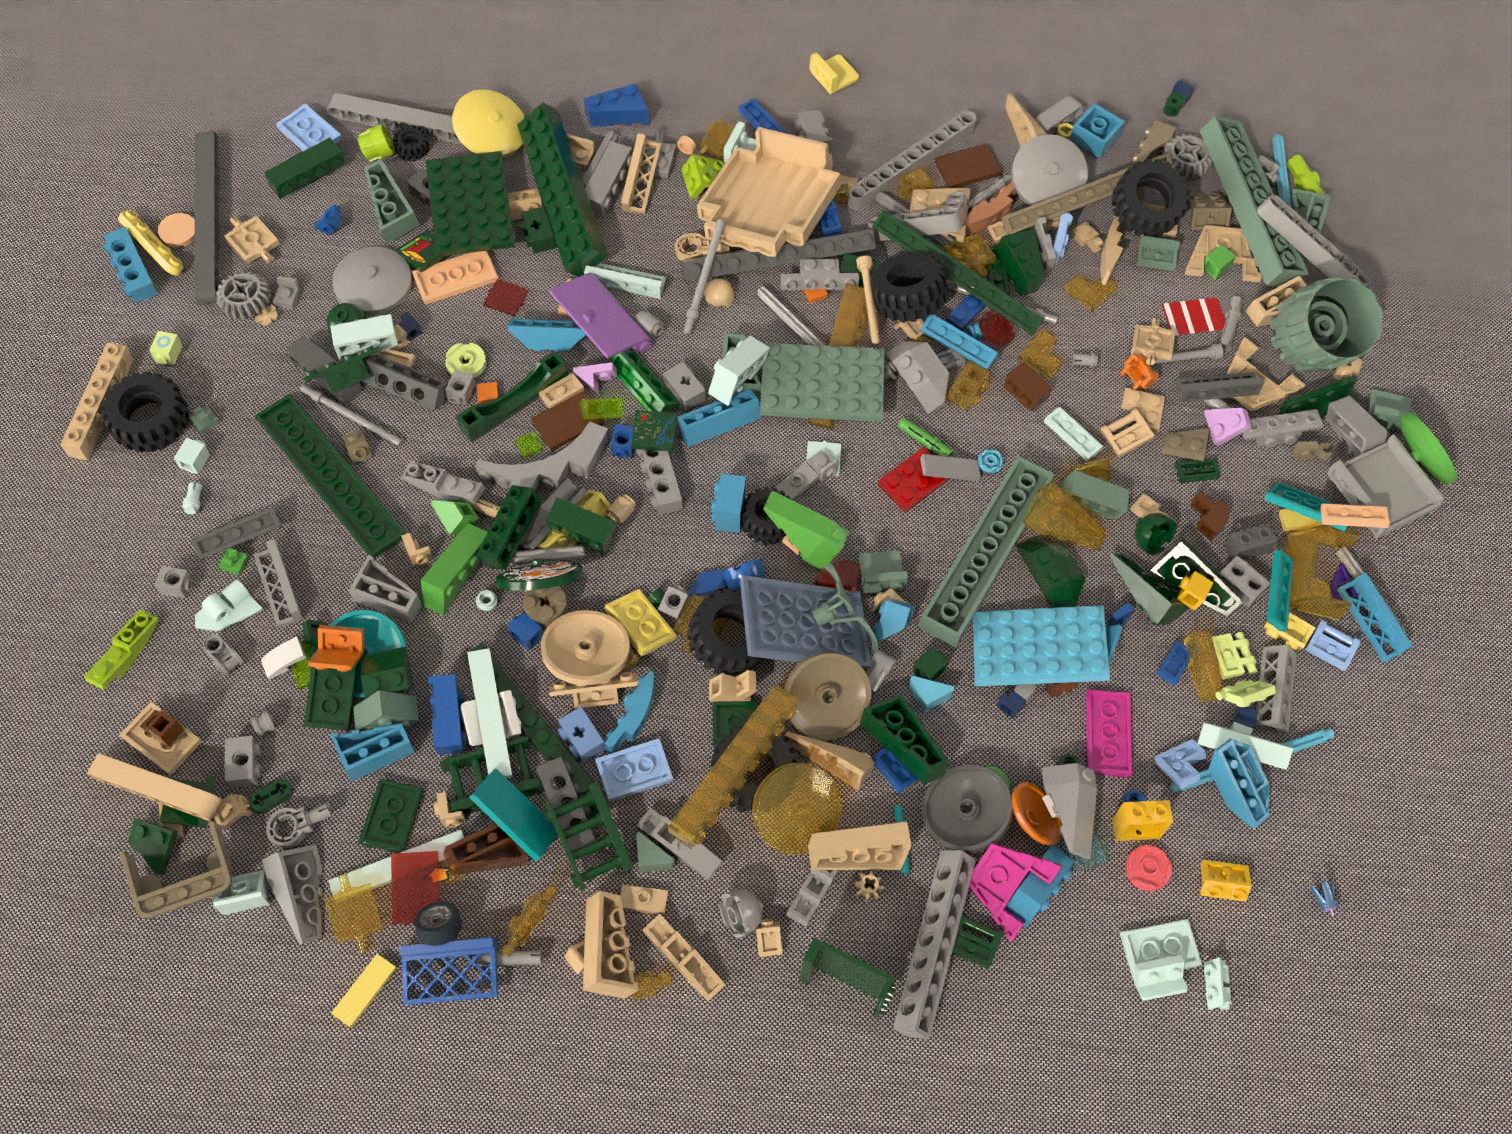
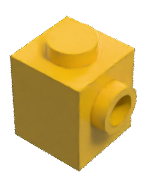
M1195 571L1190 577L1185 576L1181 581L1179 587L1182 589L1177 600L1196 610L1205 601L1213 582Z

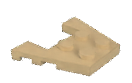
M970 188L913 190L909 212L944 208L948 195L959 191L965 193L966 203L968 204ZM963 225L959 231L943 233L942 235L948 236L950 234L957 237L956 241L963 243L966 225Z
M1205 225L1187 265L1185 275L1202 276L1206 256L1220 245H1223L1236 256L1233 263L1242 264V281L1260 283L1262 275L1256 268V260L1252 258L1249 244L1242 233V229Z
M1244 338L1226 374L1254 372L1256 377L1263 378L1264 385L1259 395L1233 397L1236 401L1252 412L1304 389L1305 384L1292 374L1278 386L1250 364L1248 360L1257 353L1259 348L1247 338Z

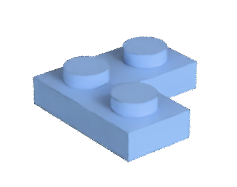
M1191 739L1155 756V763L1180 789H1183L1200 781V773L1192 764L1205 759L1206 751L1196 741Z

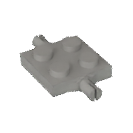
M657 132L655 140L646 139V141L661 143L662 145L654 177L668 178L676 145L662 142L664 133L661 132L660 134V132ZM646 147L645 154L647 157L655 154L656 148ZM649 163L641 167L643 174L651 171Z

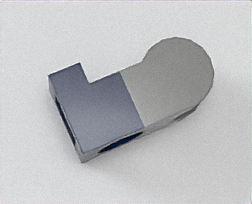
M1036 684L1016 685L1014 691L1009 696L1005 693L1002 694L998 699L996 707L1014 719L1032 697Z

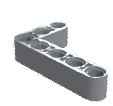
M959 191L949 194L944 208L893 214L891 216L920 236L956 232L962 229L968 213L965 193ZM878 216L867 220L868 228L874 230L875 241L891 240L872 227Z

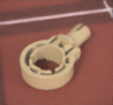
M698 233L684 234L675 242L676 256L680 261L707 256L711 240ZM719 242L715 254L730 252L729 245ZM687 243L698 246L697 250L686 252V254L683 249L687 246Z

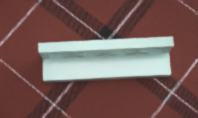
M602 263L595 267L586 265L584 274L593 273L606 288L661 299L666 283V277Z

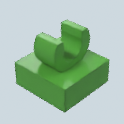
M228 548L219 564V568L226 572L241 575L249 557L246 553Z

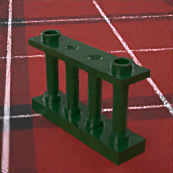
M528 736L512 738L506 742L508 754L516 752L523 778L521 782L513 785L525 797L543 793L539 777L534 778L531 776L525 749L531 748ZM484 749L460 756L450 755L444 760L439 761L443 772L450 771L457 798L454 802L450 803L452 813L463 811L464 815L482 811L468 796H465L459 768L472 765L478 787L485 779L481 762L486 761Z
M598 782L588 785L589 792H586L585 796L555 809L552 808L550 802L545 803L547 810L543 811L548 824L553 823L574 873L570 875L575 888L580 887L581 892L586 890L583 882L614 868H622L624 873L633 869L631 860ZM588 804L596 805L598 813L594 817L561 830L557 817ZM597 825L605 826L607 834L604 835V838L572 852L570 851L566 842L567 838ZM607 846L614 848L616 855L613 856L612 860L579 873L575 860Z

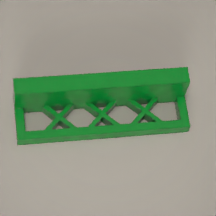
M625 350L613 356L610 363L612 362L617 368L619 379L647 411L666 412L667 409L679 407L680 403L634 350Z

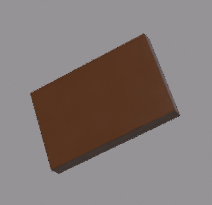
M987 144L935 158V163L948 188H958L1001 175V170Z
M584 391L531 418L533 425L550 451L575 440L589 422L600 426L604 425L603 418Z

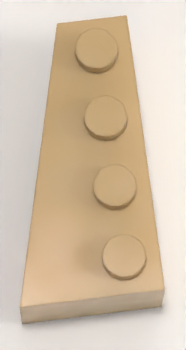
M900 822L814 833L808 844L811 870H901L912 845L908 823Z
M598 891L586 900L583 991L626 999L639 991L638 983L634 981L633 971L635 967L634 962L630 960L628 950L630 942L629 937H626L624 926L626 921L620 895Z

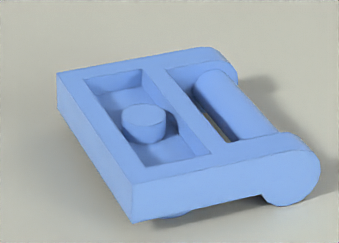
M1069 213L1062 214L1057 235L1054 239L1053 248L1056 255L1054 264H1057L1059 257L1063 258L1065 246L1068 242L1069 234L1066 233L1073 219Z
M1321 619L1305 651L1345 671L1361 640L1356 637L1353 639L1327 625L1328 622ZM1322 632H1324V633H1326V634H1328V635L1334 637L1335 639H1337V640H1339V641H1341V642L1347 644V645L1349 646V648H1348L1347 646H1345V645H1343V644H1341V643L1335 641L1334 639H1332V638H1330V637H1328V636L1322 634Z

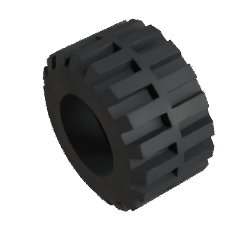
M764 487V490L756 489L755 494L752 492L748 494V498H745L742 505L744 532H747V536L750 539L754 537V542L759 543V541H763V545H767V542L776 544V540L781 542L784 536H786V533L779 529L773 521H764L757 516L760 512L764 511V506L772 491L785 496L784 491L778 492L777 488L774 487L772 490H768V487Z

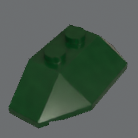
M1033 538L1017 545L1018 552L1050 607H1076L1085 577L1064 543Z

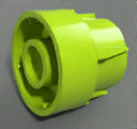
M384 124L376 125L367 129L366 132L359 134V146L365 158L370 162L376 159L387 158L396 153L391 136Z

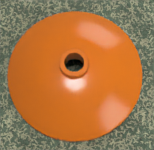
M1020 783L1014 788L1012 793V808L1018 824L1035 841L1048 846L1057 844L1063 838L1060 829L1063 824L1060 817H1051L1042 799L1047 794L1032 783Z

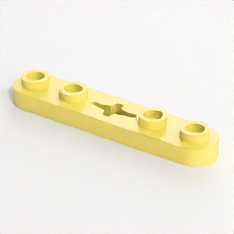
M132 210L122 211L118 217L119 222L126 227L165 271L176 276L180 275L184 269L181 260L176 258L171 253V250L152 233L149 226L138 218L137 213Z

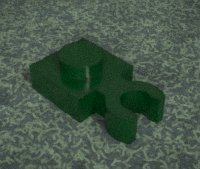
M305 620L302 623L304 642L310 643L311 646L308 649L309 657H312L318 649V627L326 625V622Z

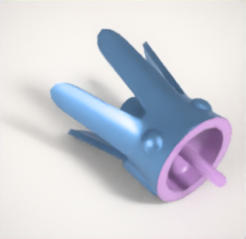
M1333 879L1331 880L1332 893L1328 882L1324 881L1322 883L1325 900L1315 886H1310L1322 912L1330 910L1332 916H1334L1332 909L1340 905L1335 898Z

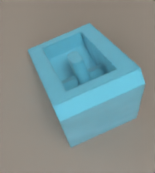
M912 675L908 687L924 713L951 699L954 686Z

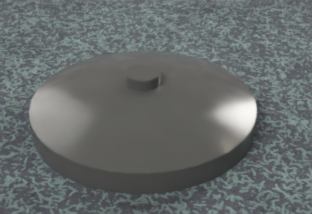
M961 765L948 769L942 778L930 784L922 804L923 821L931 837L947 850H962L967 854L986 850L990 844H996L1009 829L1014 812L1012 796L1003 779L992 770L978 765Z

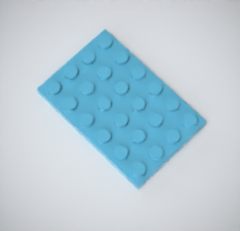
M1103 605L976 612L973 617L975 686L1110 681Z

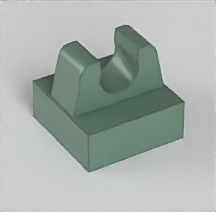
M201 406L193 410L194 414L189 416L201 434L219 424L217 418L207 406L201 408Z

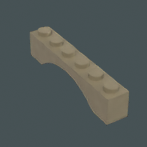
M1155 120L1152 127L1148 126L1144 136L1147 138L1146 140L1142 139L1138 148L1141 151L1140 153L1136 152L1132 163L1143 162L1145 159H1153L1162 155L1164 146L1173 138L1176 127ZM1140 186L1136 188V194L1142 204L1145 192L1143 187Z

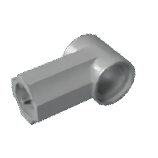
M880 650L875 652L871 659L872 667L866 671L871 685V694L873 695L878 691L885 677L891 674L897 662L895 658Z

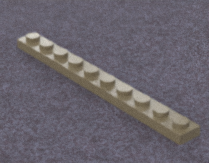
M1169 152L1152 159V162L1156 159L1162 160L1164 164L1168 162L1175 169ZM1127 169L1003 216L1001 221L1007 235L1035 226L1037 218L1045 217L1046 221L1062 216L1064 213L1072 212L1113 196L1112 193L1117 182Z

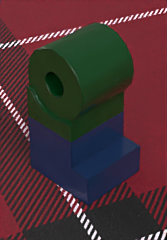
M1178 79L1172 94L1166 99L1163 112L1170 117L1177 116L1191 99L1194 87Z

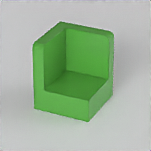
M1220 245L1206 256L1204 271L1216 280L1231 268L1236 256L1225 246Z

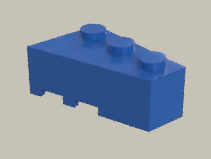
M455 674L428 677V684H430L432 689L430 705L433 707L432 727L434 748L437 755L465 752L464 744H468L467 731H463V724L465 723L461 711V704L466 701L465 691L460 689Z

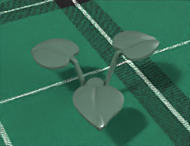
M831 563L824 565L823 568L835 579L838 592L826 603L822 604L821 607L811 611L818 627L828 622L832 625L840 622L859 621L866 629L872 645L871 655L875 654L878 650V642L872 628L863 616L834 619L835 616H838L835 608L844 603L851 616L854 615L837 570ZM838 597L841 598V601L834 605L831 604Z

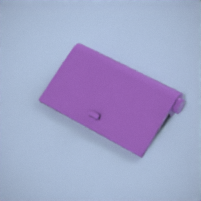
M587 273L549 289L552 297L607 359L629 348H633L636 352H645L650 348L651 338L593 273Z

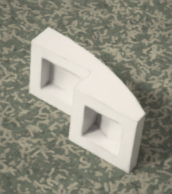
M295 637L270 651L261 661L267 678L271 679L289 671L288 666L305 659L306 655L300 639Z

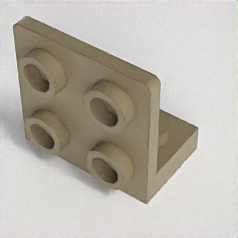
M1192 193L1190 195L1189 207L1192 209L1189 224L1190 230H1203L1205 225L1229 227L1232 208L1221 194L1210 193V195Z

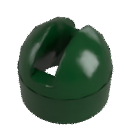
M659 587L648 596V600L653 605L660 606L665 592Z

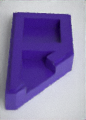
M1344 564L1339 566L1329 586L1337 606L1345 604L1337 589L1351 582ZM1353 586L1345 590L1349 597L1357 599V593Z

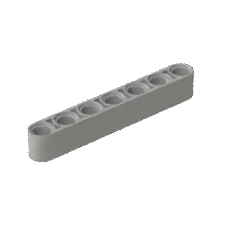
M1270 195L1257 207V213L1264 221L1329 278H1354L1359 280L1365 287L1370 285L1369 277L1277 195Z

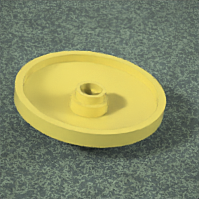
M474 90L459 99L453 111L452 124L457 137L469 150L475 154L502 151V157L506 158L515 154L523 144L517 124L525 117L520 108L511 99L491 90Z

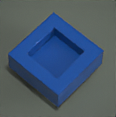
M1127 603L1112 613L1108 624L1110 626L1126 625L1131 620L1130 616L1134 610L1133 607Z

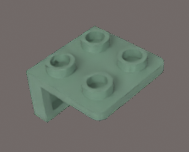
M1372 390L1369 394L1368 413L1384 428L1401 431L1399 418L1410 412L1411 399L1407 396Z
M899 551L871 552L859 555L858 560L863 593L884 592L890 588L894 591L906 589L908 576L907 571H903Z

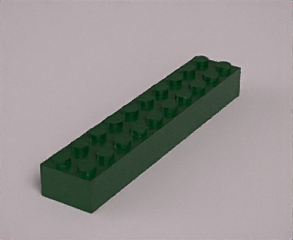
M542 102L519 122L517 126L566 272L580 277L585 275L586 265L595 267L607 258L608 254L559 112Z

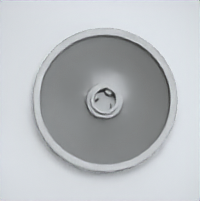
M1052 134L1040 135L1027 141L1017 152L1011 167V179L1014 189L1019 197L1030 206L1086 185L1088 176L1087 163L1080 149L1070 140Z
M366 247L350 253L337 265L332 282L335 295L340 303L355 304L362 309L365 315H379L395 309L407 298L412 287V274L407 261L399 253L384 247Z

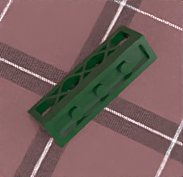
M1353 375L1285 401L1278 415L1316 409L1321 418L1327 415L1329 403L1347 396H1351L1358 402L1360 399L1352 389L1357 378Z

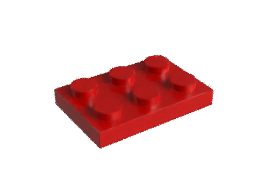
M925 447L921 448L878 481V485L905 512L950 479L923 476L920 457L923 454L932 455Z

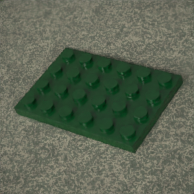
M502 151L426 160L437 257L515 247Z

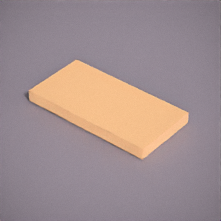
M487 251L466 253L436 263L422 273L418 270L412 271L425 305L499 281Z

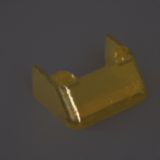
M1320 525L1294 531L1288 535L1285 540L1284 552L1294 560L1289 609L1341 620L1351 607V602L1330 598V586L1323 580L1315 579L1319 545H1324L1336 549L1347 547L1349 550L1359 537L1360 532L1347 529L1344 532L1329 525Z

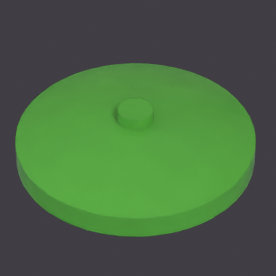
M1407 412L1399 418V425L1404 440L1411 451L1409 454L1416 460V463L1419 462L1431 476L1446 486L1457 480L1456 470L1435 435L1414 414Z

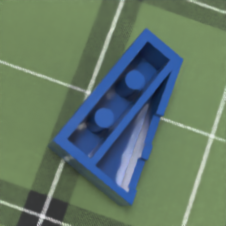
M636 83L583 98L585 115L591 127L614 126L615 123H626V126H632L631 123L649 125L648 109Z

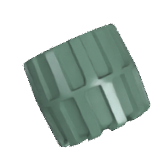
M1333 277L1316 281L1291 293V297L1278 304L1276 307L1280 311L1278 317H1272L1270 322V329H1275L1276 335L1271 337V342L1274 350H1282V353L1279 355L1281 360L1287 365L1295 364V368L1299 371L1313 372L1339 368L1367 355L1374 348L1373 345L1376 340L1381 336L1383 312L1382 307L1379 306L1375 298L1374 292L1363 286L1359 280Z

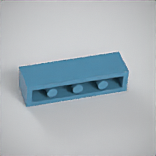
M751 389L733 395L732 402L728 406L721 401H717L678 416L676 418L680 437L687 447H690L761 419L759 399Z

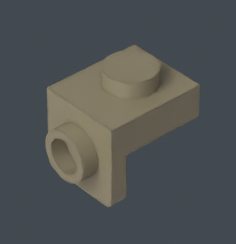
M362 430L351 431L343 436L353 464L372 457Z

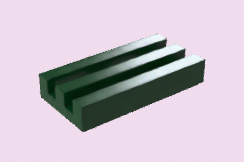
M1216 458L1204 459V461L1176 462L1174 465L1175 469H1177L1176 474L1179 476V484L1217 480L1221 476ZM1203 466H1213L1209 468H1202ZM1200 467L1191 470H1182L1184 468Z

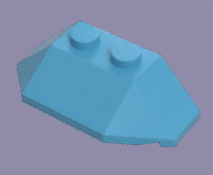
M510 318L508 323V330L528 349H534L535 351H568L586 335L574 321Z
M1235 739L1227 740L1214 751L1209 771L1226 806L1251 828H1256L1270 816V810L1268 809L1270 801L1269 782L1252 747Z

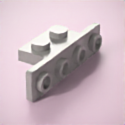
M800 259V274H781V290H856L859 284L858 273H839L838 259Z
M1315 409L1249 419L1252 427L1242 434L1245 440L1257 438L1256 443L1258 447L1266 446L1270 448L1278 444H1293L1297 442L1303 431L1321 429L1323 423L1318 410Z

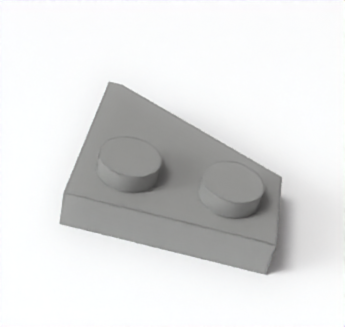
M1041 217L1037 218L1035 233L1042 265L1045 271L1053 269L1056 255L1050 234L1045 235L1044 232L1046 219Z

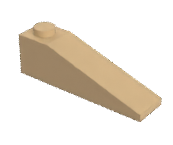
M1008 94L1005 108L1021 147L1034 137L1046 135L1047 133L1012 94Z
M791 732L785 734L786 742H791L796 751L858 791L873 771L875 762L864 752L860 753L854 749Z

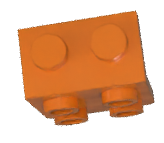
M320 625L318 627V649L308 660V665L319 670L333 668L341 672L353 669L364 654V629Z

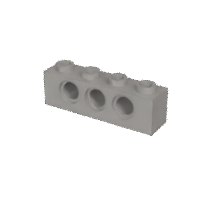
M636 449L637 455L642 456L643 461H640L642 473H646L648 477L645 479L647 491H652L653 496H650L652 508L657 509L658 515L682 510V498L668 451ZM666 489L667 491L660 492L659 490Z

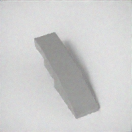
M811 870L797 897L788 909L786 916L807 927L840 870Z

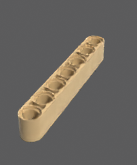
M99 753L86 773L88 776L103 783L207 821L212 820L222 801L221 798L206 791Z

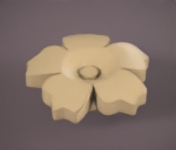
M271 305L267 306L266 310H260L259 315L254 317L255 321L263 324V326H268L272 323V320L274 321L278 318L276 307Z

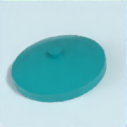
M351 611L340 616L329 625L364 629L363 656L405 646L407 648L405 637L398 625L387 616L375 611ZM361 657L357 662L358 672L354 695L356 698H365L361 681Z

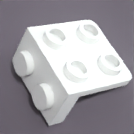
M511 690L499 693L498 699L505 739H511L521 733V721L517 717L515 698L512 696ZM476 700L466 701L461 704V711L469 743L472 746L481 745L483 741Z

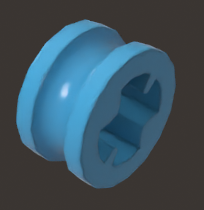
M973 323V326H966L967 335L977 340L982 339V331L978 323Z

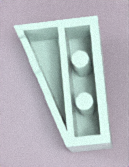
M391 314L330 326L333 345L340 362H343V358L354 353L355 356L363 354L362 350L373 346L374 349L379 347V353L398 345Z
M751 335L744 341L741 340L734 350L728 351L725 358L719 359L716 362L714 377L708 393L728 406L732 402L731 399L734 392L740 393L743 389L741 384L747 378L751 380L765 363L770 347Z

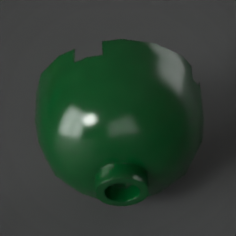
M346 302L337 304L330 310L326 323L328 331L332 335L330 326L367 318L362 309L355 304Z
M1150 513L1140 518L1136 523L1134 534L1137 545L1149 555L1159 554L1165 549L1162 546L1166 542L1170 543L1173 540L1177 528L1176 523L1162 513Z

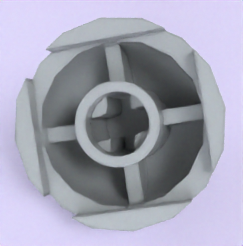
M735 889L721 895L720 898H723V902L719 904L720 914L726 928L732 927L735 932L732 934L734 937L742 938L759 927L763 910L760 899L744 889Z

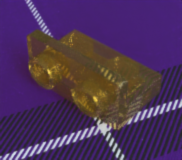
M720 118L714 124L711 122L705 131L708 133L707 136H704L699 143L701 147L699 154L702 155L707 151L722 161L724 158V147L734 128Z

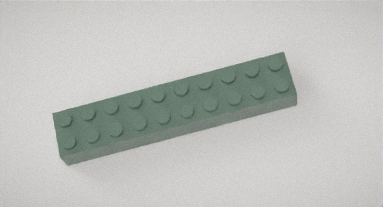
M1214 116L1200 130V133L1209 151V156L1216 167V172L1222 181V186L1228 195L1229 202L1234 209L1235 216L1241 225L1242 233L1247 239L1249 249L1256 260V265L1263 276V281L1267 286L1279 287L1298 276L1304 280L1309 276L1300 252L1257 213V207L1272 195L1273 192L1242 122Z
M1017 456L922 614L918 626L919 629L955 648L958 646L973 617L979 610L1051 487L1055 474Z

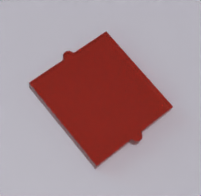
M497 279L492 289L488 291L489 294L483 305L515 317L520 306L524 305L523 301L528 294V289Z

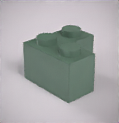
M379 690L353 707L355 728L360 732L373 730L375 727L402 724L404 730L411 728V725L419 721L417 699L413 695Z

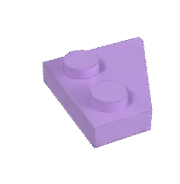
M1229 408L1204 411L1214 445L1220 446L1252 427L1246 409Z

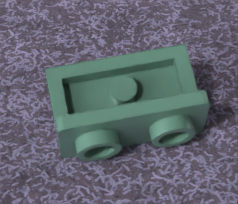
M1142 236L1137 249L1136 266L1175 271L1180 241Z

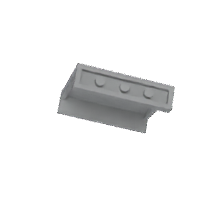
M1394 434L1391 435L1386 443L1345 463H1342L1341 460L1333 463L1327 473L1350 505L1387 507L1390 521L1389 527H1368L1376 539L1436 510L1445 499L1441 491L1434 486L1428 475L1422 471L1416 460L1407 452L1402 442Z

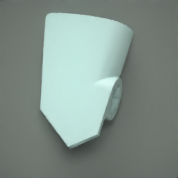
M235 580L222 590L220 594H211L203 601V609L195 614V628L220 631L262 611L263 608L249 595L246 588L238 580Z

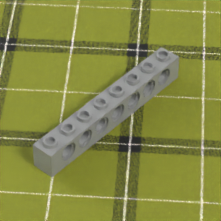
M941 850L893 1027L894 1030L910 1038L930 1039L976 862V859L962 850Z

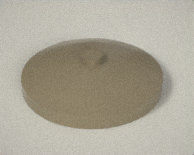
M837 652L813 654L798 663L787 678L783 694L785 711L793 725L811 738L834 740L844 737L860 725L864 708L869 707L871 704L870 681L863 668L844 654Z

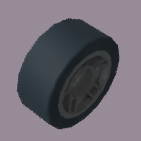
M440 901L423 907L414 918V926L417 936L422 943L429 946L444 945L458 936L462 929V921L459 911L454 904Z

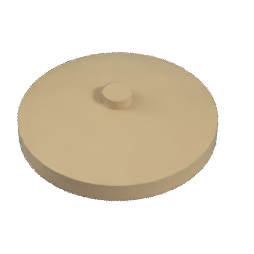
M590 610L570 612L557 618L546 628L541 640V656L547 669L554 676L565 682L577 685L598 684L617 675L627 663L630 646L629 637L624 627L607 614Z

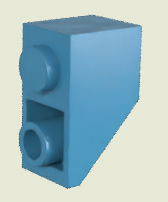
M894 598L883 602L879 610V614H882L880 621L875 624L873 629L877 642L909 627L916 606Z

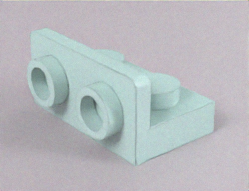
M1177 955L1135 964L1134 984L1142 1000L1145 1001L1187 992L1188 987L1183 979L1184 960L1182 956Z

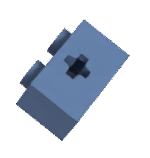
M582 707L558 720L560 726L557 729L558 733L564 741L566 739L571 745L569 750L574 758L579 757L581 762L584 763L605 750L603 739Z

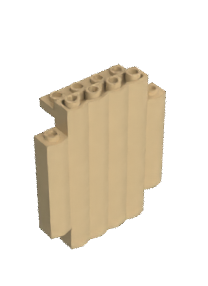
M758 127L755 131L756 149L751 151L736 147L697 204L698 217L706 221L704 224L705 236L709 240L712 239L717 220H723L725 224L719 242L774 257L778 254L785 241L795 246H804L839 190L841 174L831 171L833 167L832 154L829 153L827 143Z

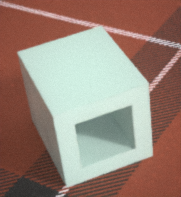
M186 438L174 459L181 469L198 475L209 458L210 453L204 442L198 439L191 440Z

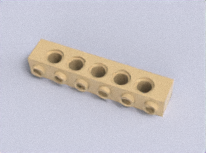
M107 342L60 444L69 457L89 460L105 425L102 417V403L106 400L105 396L108 391H112L111 387L115 383H120L121 379L127 376L134 358L127 346Z

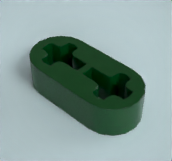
M276 780L254 792L249 799V804L255 812L260 814L266 813L291 798L293 795L292 786L287 780ZM281 786L284 788L285 792L282 795L278 793V788ZM259 798H262L264 800V805L261 807L258 804Z

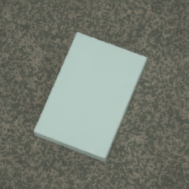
M1188 919L1122 931L1120 933L1133 979L1135 977V964L1181 955L1184 960V969L1202 965Z

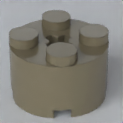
M560 586L527 590L524 594L523 607L525 614L540 625L543 631L554 620L568 613L566 594Z

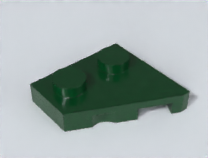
M134 818L128 842L157 874H165L178 831L140 818Z

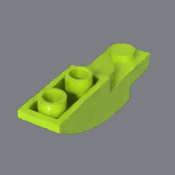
M140 609L112 638L113 645L84 675L85 680L105 690L116 677L121 679L142 652L159 619Z

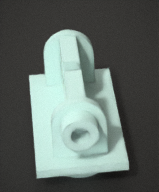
M1221 958L1204 962L1208 1010L1218 1007L1221 1010H1228L1232 1004L1230 988L1223 987V983H1229V966Z

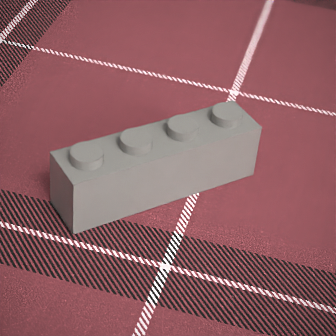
M610 141L585 188L594 213L603 215L606 209L610 208L612 197L618 193L619 184L625 180L627 169L630 167L632 159L631 147Z

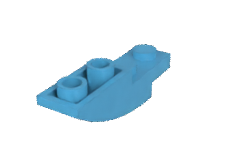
M651 670L646 676L643 675L639 679V685L634 692H629L625 697L624 708L627 714L624 713L620 717L617 728L614 731L611 730L604 739L605 749L608 753H615L625 739L634 743L641 733L650 714L654 697L655 681L654 672Z

